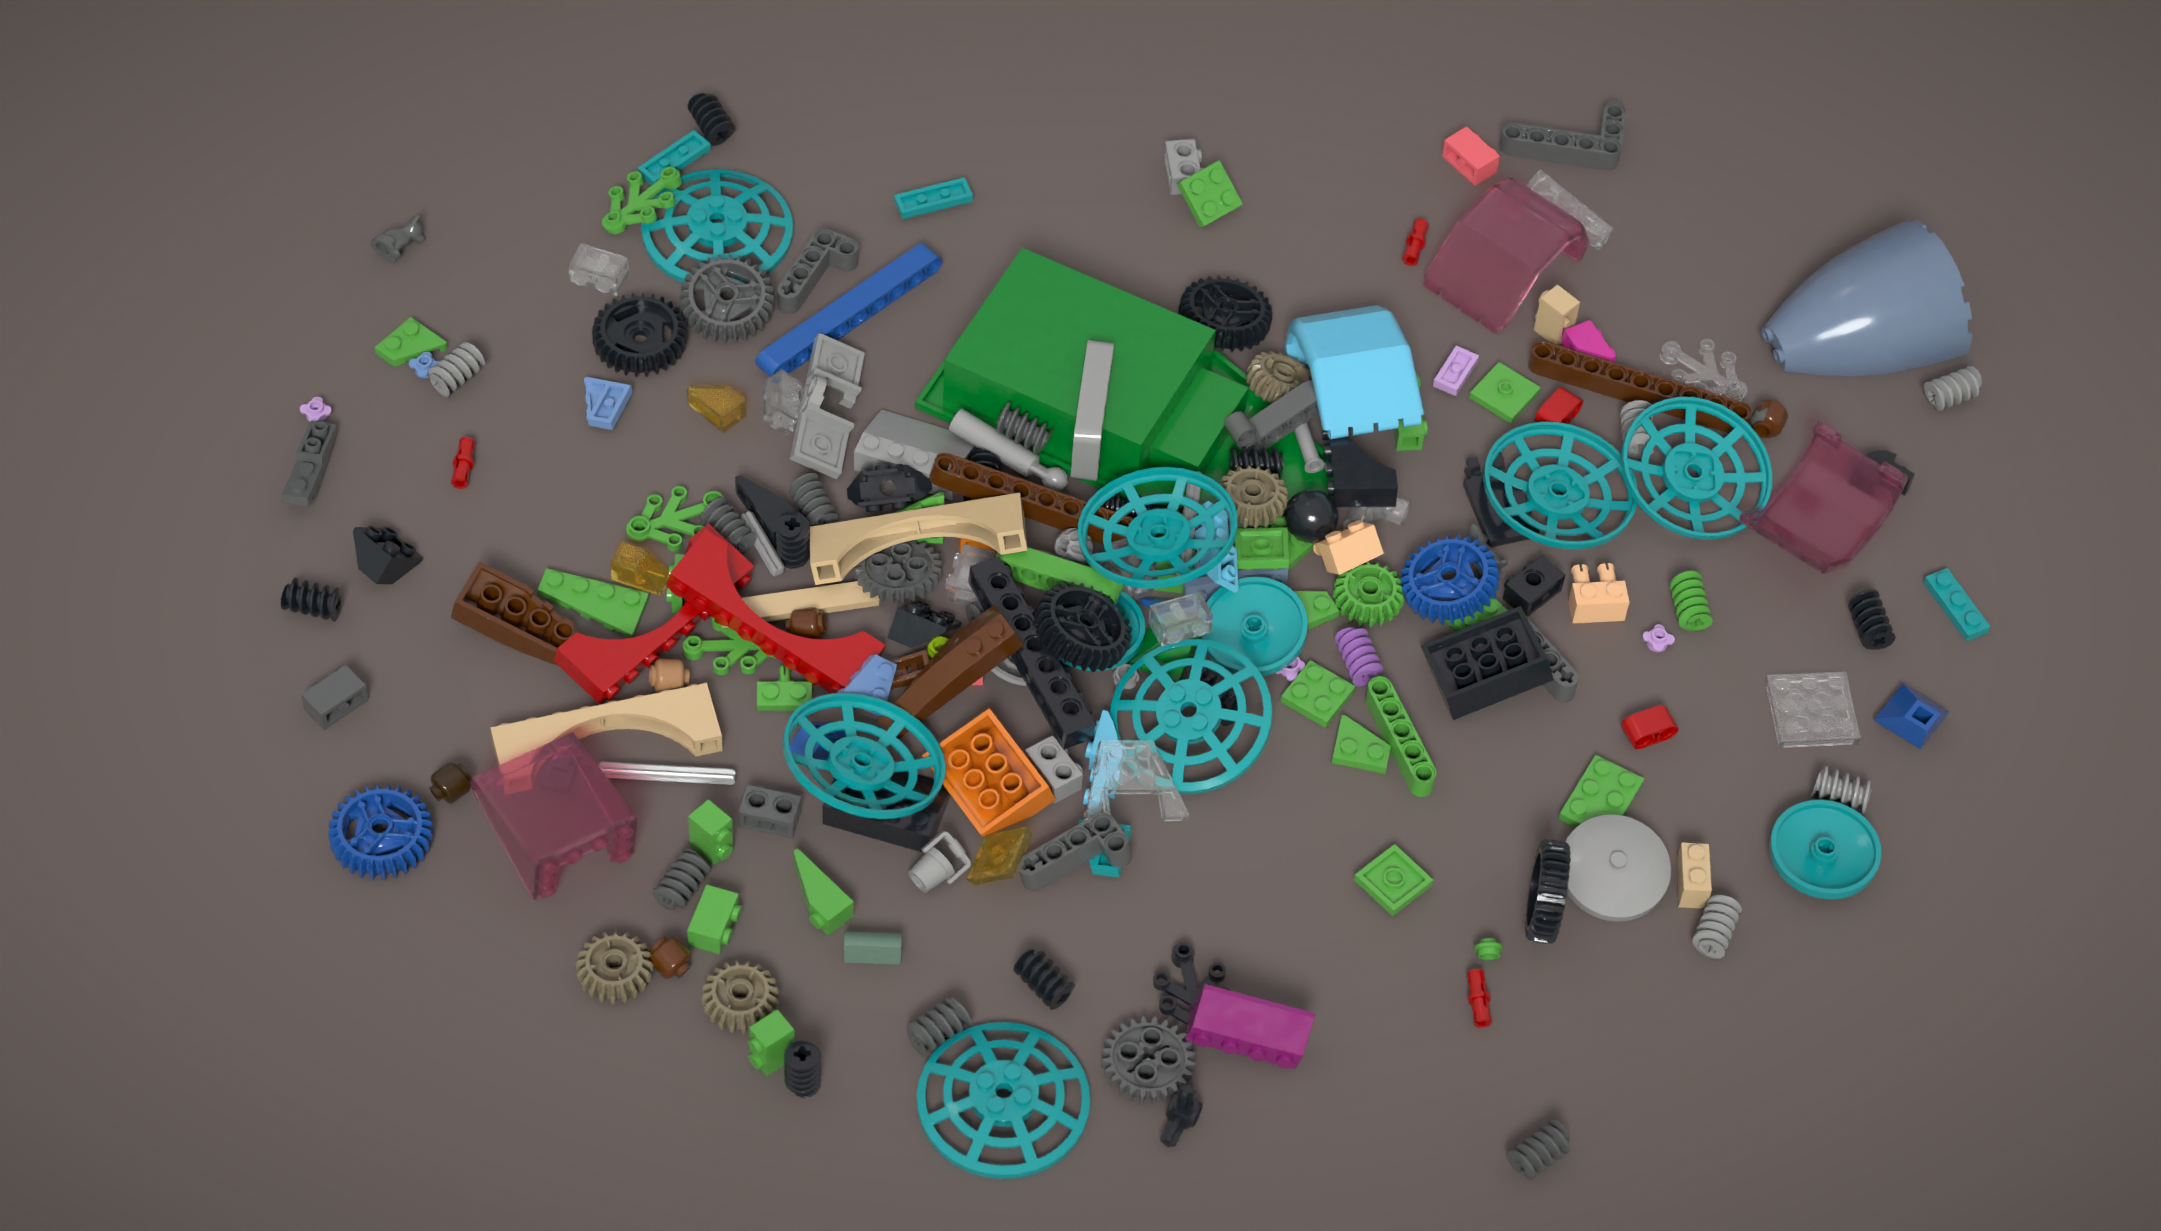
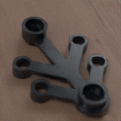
M1179 943L1172 950L1171 960L1176 967L1181 968L1186 990L1170 981V975L1165 971L1155 973L1153 986L1157 990H1164L1170 994L1160 999V1012L1164 1015H1171L1188 1027L1190 1013L1176 1006L1175 998L1192 1008L1204 984L1215 987L1218 982L1224 980L1226 968L1221 963L1211 964L1207 978L1198 988L1192 966L1195 955L1194 949L1187 943ZM1184 951L1188 954L1182 955L1179 952ZM1219 970L1221 974L1216 975L1213 973V971ZM1158 979H1165L1166 982H1165V983H1159L1157 980H1158ZM1220 987L1222 989L1230 990L1227 987ZM1170 1003L1172 1007L1167 1008L1163 1004Z

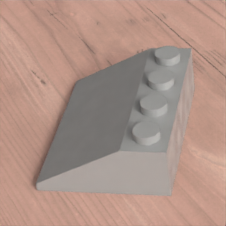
M881 409L862 433L854 450V471L861 472L862 468L875 470V465L891 464V468H896V464L911 466L930 479V471L938 454L950 453L969 460L970 452L977 447L948 429ZM932 482V490L928 492L933 495L944 492V498L953 500L956 494L955 492L938 487Z

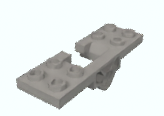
M818 333L814 338L790 460L834 479L841 475L848 436L854 428V423L820 409V405L825 397L823 393L826 387H829L841 393L840 405L849 409L852 408L862 388L858 385L865 355L864 352L821 333Z

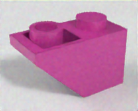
M1591 320L1564 329L1560 346L1615 362L1616 354L1614 349L1608 346L1603 339L1601 331L1594 326Z

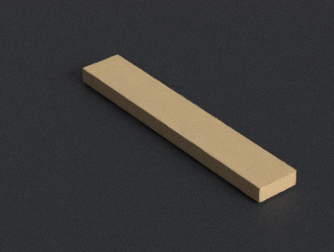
M857 581L742 598L748 607L766 622L790 619L792 611L796 609L816 607L820 613H831L879 606L880 601L878 595L870 598V591L863 593L862 586H858Z

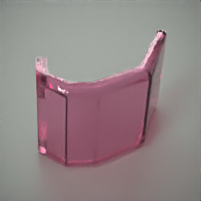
M1512 177L1506 178L1491 186L1457 220L1425 272L1423 286L1437 295L1443 290L1441 298L1456 308L1461 307L1463 304L1461 311L1479 322L1482 316L1481 324L1497 334L1501 328L1507 327L1538 275L1561 252L1576 262L1582 260L1589 244V235L1578 219Z
M1818 421L1813 427L1814 437L1793 473L1769 498L1766 506L1743 511L1739 520L1742 524L1817 571L1826 574L1847 567L1878 532L1892 512L1908 478L1905 473L1884 461L1880 465L1842 442L1840 433Z

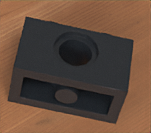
M1542 555L1535 562L1530 561L1527 563L1523 571L1518 575H1512L1507 579L1504 584L1503 600L1513 609L1521 606L1528 617L1562 591L1565 574Z

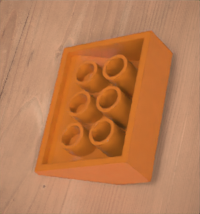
M990 708L939 743L946 765L943 785L982 837L1030 818L1056 800L1047 783ZM928 752L922 755L923 758L930 757Z

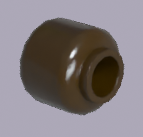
M449 762L430 777L432 786L429 790L437 801L443 799L445 802L452 804L471 789L470 782L472 778L461 763L456 765L453 762Z

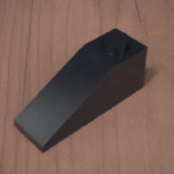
M741 475L735 477L737 496L745 508L754 513L771 544L776 548L777 518L786 512H800L794 510L785 499Z

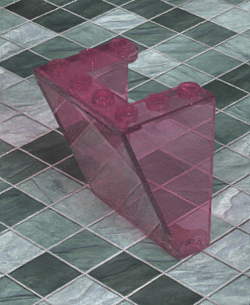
M573 732L472 777V791L533 900L553 895L557 890L556 887L559 885L560 866L567 862L569 864L575 863L584 854L593 850L598 852L608 846L607 857L611 862L617 861V863L627 861L634 854L637 817Z

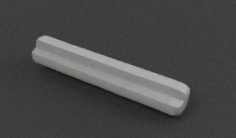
M751 511L743 513L740 518L744 520L745 526L750 528L751 533L755 534L756 541L754 546L771 575L776 577L779 574H783L785 566L754 513Z

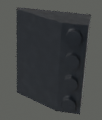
M1521 606L1421 645L1424 656L1453 720L1554 680L1548 658Z
M862 762L857 763V764H859V765H861V766H866V765H865L864 763H862ZM893 772L890 781L905 787L908 782V772ZM917 775V781L912 791L928 795L934 784V779ZM942 784L939 794L923 810L909 816L892 819L865 818L841 811L824 802L822 806V824L924 853L921 849L935 837L951 795ZM848 787L841 791L851 797L864 799L861 791ZM885 788L873 791L877 800L897 795ZM835 796L836 799L841 800L843 802L869 809L868 806L853 804ZM905 798L895 804L880 807L882 810H895L910 807L919 802Z

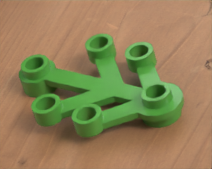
M674 167L664 168L660 179L642 194H640V189L644 180L641 173L634 171L628 174L627 180L630 186L628 205L621 210V201L625 199L623 188L620 186L612 187L608 191L611 199V210L602 219L603 228L610 234H619L626 229L628 224L643 222L649 224L657 219L655 208L668 209L673 207L676 201L671 192H664L657 199L651 198L664 188L667 190L678 188L682 184L679 171ZM635 211H640V214H632V213H634Z
M676 486L671 490V498L662 515L652 519L654 512H659L663 507L662 497L652 494L647 497V505L641 516H635L629 521L626 526V533L634 541H645L649 538L665 543L670 551H679L683 546L682 537L677 533L667 534L657 529L666 527L693 537L704 526H695L683 521L702 515L703 510L709 503L717 498H724V496L720 492L710 491L704 495L703 503L676 511L679 505L687 500L686 488ZM672 541H677L678 543H677V544H672V543H670V542H672Z
M712 617L713 629L721 631L731 640L702 641L701 638L693 635L683 642V654L689 660L700 659L704 652L731 651L725 657L714 659L713 671L717 675L727 674L730 667L740 659L741 671L744 674L750 675L768 657L775 658L772 655L765 654L760 647L751 641L742 639L731 628H722L720 624L716 623L717 621L714 617ZM750 650H759L753 657H743ZM721 664L725 665V667L719 668L717 666ZM745 664H752V666H750V667H746V666H744V665H745Z

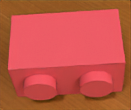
M1467 126L1444 141L1442 157L1473 185L1476 186L1497 173L1500 156Z

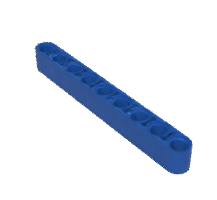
M924 243L916 245L766 347L757 356L755 364L772 380L778 381L810 360L814 338L818 333L839 340L934 275L942 265V258Z

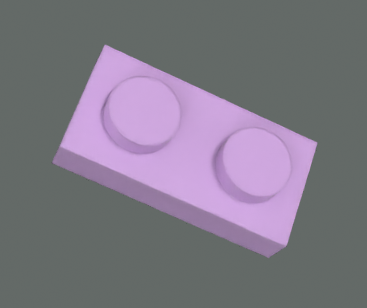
M1455 346L1435 377L1433 386L1456 396L1478 363L1479 355Z

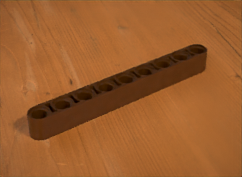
M1538 341L1531 348L1528 367L1531 372L1628 403L1635 400H1643L1653 405L1665 399L1676 397L1706 399L1735 412L1748 424L1750 422L1752 409L1745 402L1549 342ZM1685 409L1662 412L1685 420ZM1696 410L1697 424L1730 433L1734 429L1720 418Z
M940 453L936 456L929 475L934 485L975 500L1020 493L1024 517L1063 531L1070 528L1078 529L1079 518L1087 504L1086 501L950 453ZM1100 507L1094 515L1109 521L1115 512ZM1124 516L1118 524L1128 527L1134 518ZM1089 524L1087 534L1090 536L1091 541L1104 545V529ZM1115 533L1112 534L1111 543L1114 549L1128 546L1127 537Z

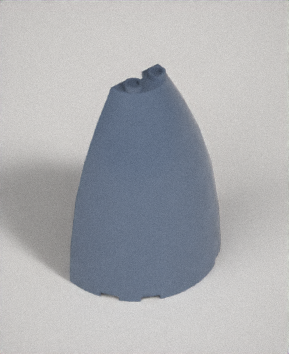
M1906 220L1868 237L1832 258L1815 271L1780 305L1762 327L1761 334L1766 343L1774 346V360L1777 364L1781 365L1784 372L1827 376L1879 375L1933 365L1968 354L1972 343V332L1968 331V320L1972 319L1969 301L1964 300L1961 287L1964 286V282L1947 247L1935 232L1929 233L1927 231L1926 224L1923 222Z

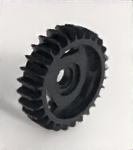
M1219 275L1216 279L1208 276L1206 281L1200 278L1198 283L1192 282L1191 286L1186 287L1185 292L1182 294L1178 308L1179 315L1216 330L1214 347L1221 348V351L1230 349L1231 353L1234 349L1242 352L1244 347L1252 349L1253 345L1258 346L1261 341H1264L1270 330L1273 317L1272 305L1269 304V299L1264 297L1262 291L1257 292L1256 286L1249 287L1248 281L1243 284L1239 282V278L1236 281L1230 280L1229 276L1226 279H1221ZM1196 307L1202 308L1203 316L1197 311ZM1221 307H1228L1232 311H1225Z
M644 292L641 297H635L634 293H632L631 298H626L622 295L621 301L613 298L612 305L605 304L604 310H599L598 317L594 318V325L592 326V342L596 355L600 357L601 362H606L607 368L614 366L616 373L624 370L625 376L629 372H633L635 377L638 376V373H644L647 377L648 372L651 371L657 375L660 368L667 371V364L674 366L675 359H681L682 352H685L687 344V325L683 314H680L679 308H673L672 301L665 303L664 297L657 300L654 293L651 297H645ZM664 326H668L671 330V337L667 342H662ZM638 335H643L647 338L644 342L633 340Z
M1071 582L1068 586L1066 583H1062L1060 586L1055 585L1041 598L1033 616L1035 619L1033 625L1037 628L1036 635L1042 636L1040 643L1048 645L1046 650L1055 652L1054 658L1059 656L1064 659L1063 664L1068 661L1072 663L1073 668L1077 665L1081 666L1082 671H1085L1088 667L1092 672H1095L1097 669L1104 671L1106 668L1111 669L1115 664H1118L1130 646L1132 628L1128 626L1130 620L1124 618L1125 611H1119V604H1113L1110 601L1111 596L1106 598L1102 595V591L1099 593L1093 591V586L1087 589L1083 583L1078 587L1074 582ZM1080 619L1088 621L1091 626L1084 625Z
M1544 839L1538 846L1529 885L1525 935L1530 941L1551 944L1556 941L1559 934L1570 877L1571 852L1566 842Z

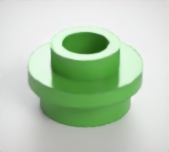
M1493 938L1482 939L1474 947L1475 952L1478 953V958L1481 960L1500 958V952L1503 951V945L1497 943V940Z

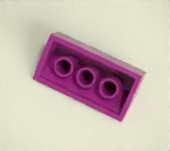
M1204 984L1190 1010L1185 1040L1193 1042L1197 1046H1209L1220 1049L1227 1054H1239L1247 1056L1254 1061H1266L1276 1064L1281 1068L1296 1069L1303 1057L1315 1013Z

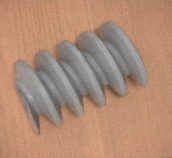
M467 342L461 343L451 354L446 355L444 360L439 361L436 366L429 369L430 382L440 395L448 397L450 395L449 390L456 391L457 384L463 385L465 383L464 378L471 379L472 372L478 373L480 371L479 365L485 366V360L474 345Z
M1968 366L1965 369H1959L1957 372H1951L1948 375L1941 376L1939 379L1936 378L1924 383V392L1937 411H1942L1945 407L1951 408L1953 403L1959 405L1962 401L1970 400V397L1977 398L1979 396V388L1982 386V378L1980 372L1974 366Z
M1635 400L1622 407L1620 412L1622 445L1633 421L1652 404L1643 400ZM1642 425L1631 440L1628 457L1641 459L1643 450L1651 439Z
M1825 765L1819 772L1811 797L1819 791V800H1823L1827 795H1830V801L1835 802L1840 798L1841 804L1846 805L1848 802H1851V808L1854 810L1861 805L1862 814L1864 815L1872 792L1871 781L1867 779L1861 786L1859 776H1856L1850 782L1849 773L1846 772L1842 778H1839L1838 769H1835L1829 775L1828 766Z
M1715 895L1708 899L1702 914L1703 916L1692 939L1693 946L1702 955L1713 959L1724 957L1725 949L1729 945L1728 940L1731 939L1732 931H1734L1736 926L1735 923L1739 919L1738 914L1742 911L1741 905L1735 899L1725 895Z

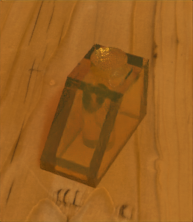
M690 385L687 387V404L722 433H725L746 417V400L744 396L738 391L735 392L728 385Z
M623 541L620 542L610 560L611 579L661 596L668 583L669 570L647 549Z

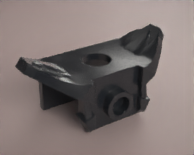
M891 464L875 465V470L862 468V471L847 488V497L858 507L866 508V512L882 511V506L892 505V509H903L908 507V503H916V500L924 498L932 490L930 479L909 465L896 464V468H891ZM887 480L892 481L895 485V491L890 496L883 495L880 490L881 484Z

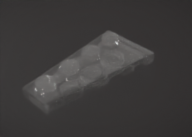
M1540 169L1514 201L1515 207L1598 250L1603 247L1613 232V228Z

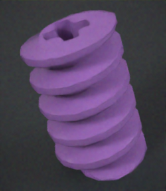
M1346 628L1336 634L1335 642L1349 671L1352 683L1356 687H1363L1368 685L1372 678L1382 673L1383 666L1379 663L1378 655L1375 654L1376 650L1372 646V640L1368 638V631L1363 628Z

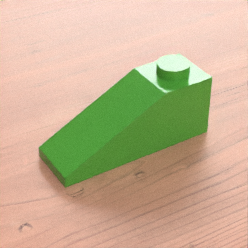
M798 848L793 851V866L809 914V920L816 929H822L829 936L854 917V901Z

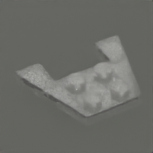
M1101 740L1099 742L1092 772V784L1087 797V809L1084 812V821L1098 813L1105 812L1111 815L1108 794H1158L1162 821H1186L1189 818V812L1153 740Z

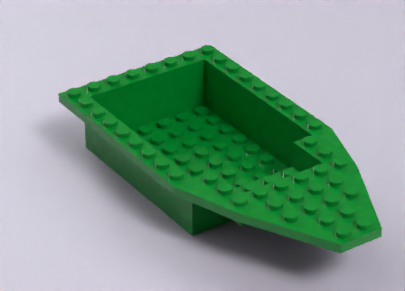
M1022 248L916 399L915 408L950 424L960 409H964L997 429L996 422L1009 401L1011 402L1010 411L1020 407L1019 416L1029 412L1028 421L1038 417V427L1044 422H1047V432L1055 427L1047 445L1038 453L1040 455V463L1050 468L1059 467L1065 471L1066 475L1071 476L1074 430L1088 340L1114 343L1101 436L1097 481L1077 479L1101 489L1109 482L1123 475L1155 467H1174L1195 472L1200 471L1203 475L1210 477L1220 484L1222 477L1228 474L1230 448H1235L1237 455L1240 451L1224 427L1225 420L1228 416L1238 411L1243 412L1250 419L1271 405V403L1263 401V398L1260 396H1255V391H1251L1249 389L1250 385L1246 383V374L1214 349L1216 330ZM1294 431L1267 448L1268 455L1272 448H1276L1279 455L1281 451L1283 452V474L1281 480H1284L1285 488H1287L1288 501L1296 493L1305 489L1320 490L1327 494V480H1330V477H1325V466L1316 473H1307L1305 471V461ZM1314 440L1320 459L1324 463L1328 462V459L1323 457V449ZM1153 481L1135 485L1134 488L1141 497L1154 494H1172L1176 481ZM1201 488L1200 505L1207 501L1213 504L1217 503L1214 495ZM1121 491V498L1125 499L1126 494L1124 491ZM1154 503V504L1163 505V506H1168L1169 503Z

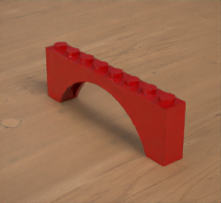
M708 523L690 538L686 553L705 530L728 543L727 563L732 582L736 590L739 588L743 590L753 579L751 575L754 565ZM686 601L684 606L671 620L641 636L609 640L589 637L576 632L557 648L553 661L600 705L606 699H614L625 683H633L644 667L650 668V665H654L663 651H671L681 636L687 637L690 635L700 620L706 621L711 615L697 610L692 603Z
M708 530L702 533L669 574L667 588L674 595L683 597L692 603L697 610L711 615L720 625L728 626L737 632L742 639L751 641L760 647L765 654L774 656L782 661L788 669L799 672L809 682L819 685L828 691L829 694L837 693L840 689H844L851 681L850 677L861 669L862 664L870 655L876 654L880 657L883 655L886 645L865 631L844 638L810 639L787 633L767 623L742 600L732 582L727 563L728 543Z

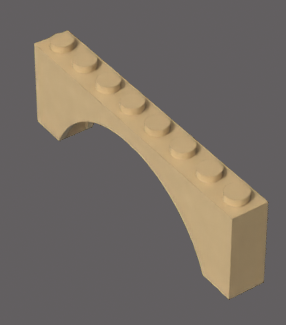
M1020 493L812 526L810 527V565L815 585L842 581L852 568L876 552L899 543L922 538L957 537L970 539L990 546L1000 555L1028 551Z
M707 683L691 684L684 688L667 689L655 694L638 695L626 700L609 701L606 704L592 707L584 706L577 710L556 712L548 716L531 717L524 721L502 723L498 726L490 727L492 744L505 796L533 791L541 771L562 750L563 746L566 747L583 737L603 731L637 729L654 732L680 743L695 757L723 751L722 734Z

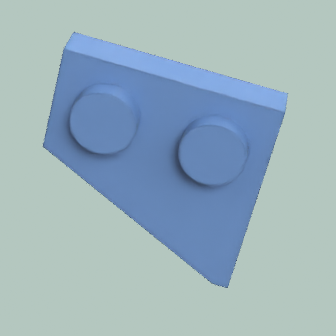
M585 377L586 414L589 426L613 430L633 393L631 385Z
M876 654L870 655L862 664L861 669L850 677L851 681L848 685L837 693L863 694L887 701L897 664ZM866 710L876 716H881V714Z

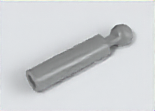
M960 409L953 418L949 431L978 449H985L997 455L1003 464L1025 477L1035 474L1042 479L1043 486L1046 488L1062 491L1066 487L1068 479L1065 471L1059 467L1046 468L1041 465L1040 455L1034 454L1032 450L1025 449L1022 444H1016L1012 438L1007 439L1003 433H997V429L964 409Z

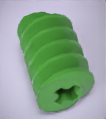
M1696 571L1680 573L1670 582V590L1679 626L1687 631L1704 630L1711 626L1713 622L1710 616L1711 611L1708 607L1709 603L1706 599L1707 595L1705 590H1703L1702 576Z

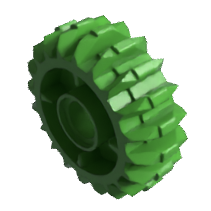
M1367 561L1365 565H1359L1338 575V579L1334 583L1333 598L1337 608L1341 609V617L1348 616L1349 622L1357 620L1359 627L1363 623H1368L1370 628L1374 623L1382 626L1384 620L1390 623L1393 616L1397 617L1405 600L1401 579L1397 578V571L1389 572V566L1387 565L1382 568L1379 561L1375 565H1370L1369 561Z

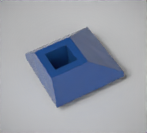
M1902 684L1875 717L1874 721L1921 749L1946 718L1949 711L1907 685Z

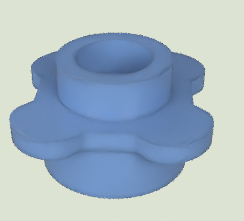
M423 352L416 359L409 361V367L415 369V374L418 377L429 378V369L436 366L438 361L432 358L430 352Z

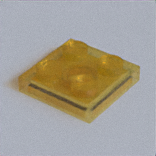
M1026 827L986 835L967 876V880L975 886L1013 878L1018 871V865L1022 856L1027 850L1032 833Z

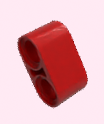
M1559 387L1540 407L1534 421L1536 423L1559 422L1569 424L1579 413L1583 400L1565 388Z
M1658 705L1632 714L1621 723V728L1634 749H1643L1666 741L1675 736L1679 730L1678 725L1665 705Z

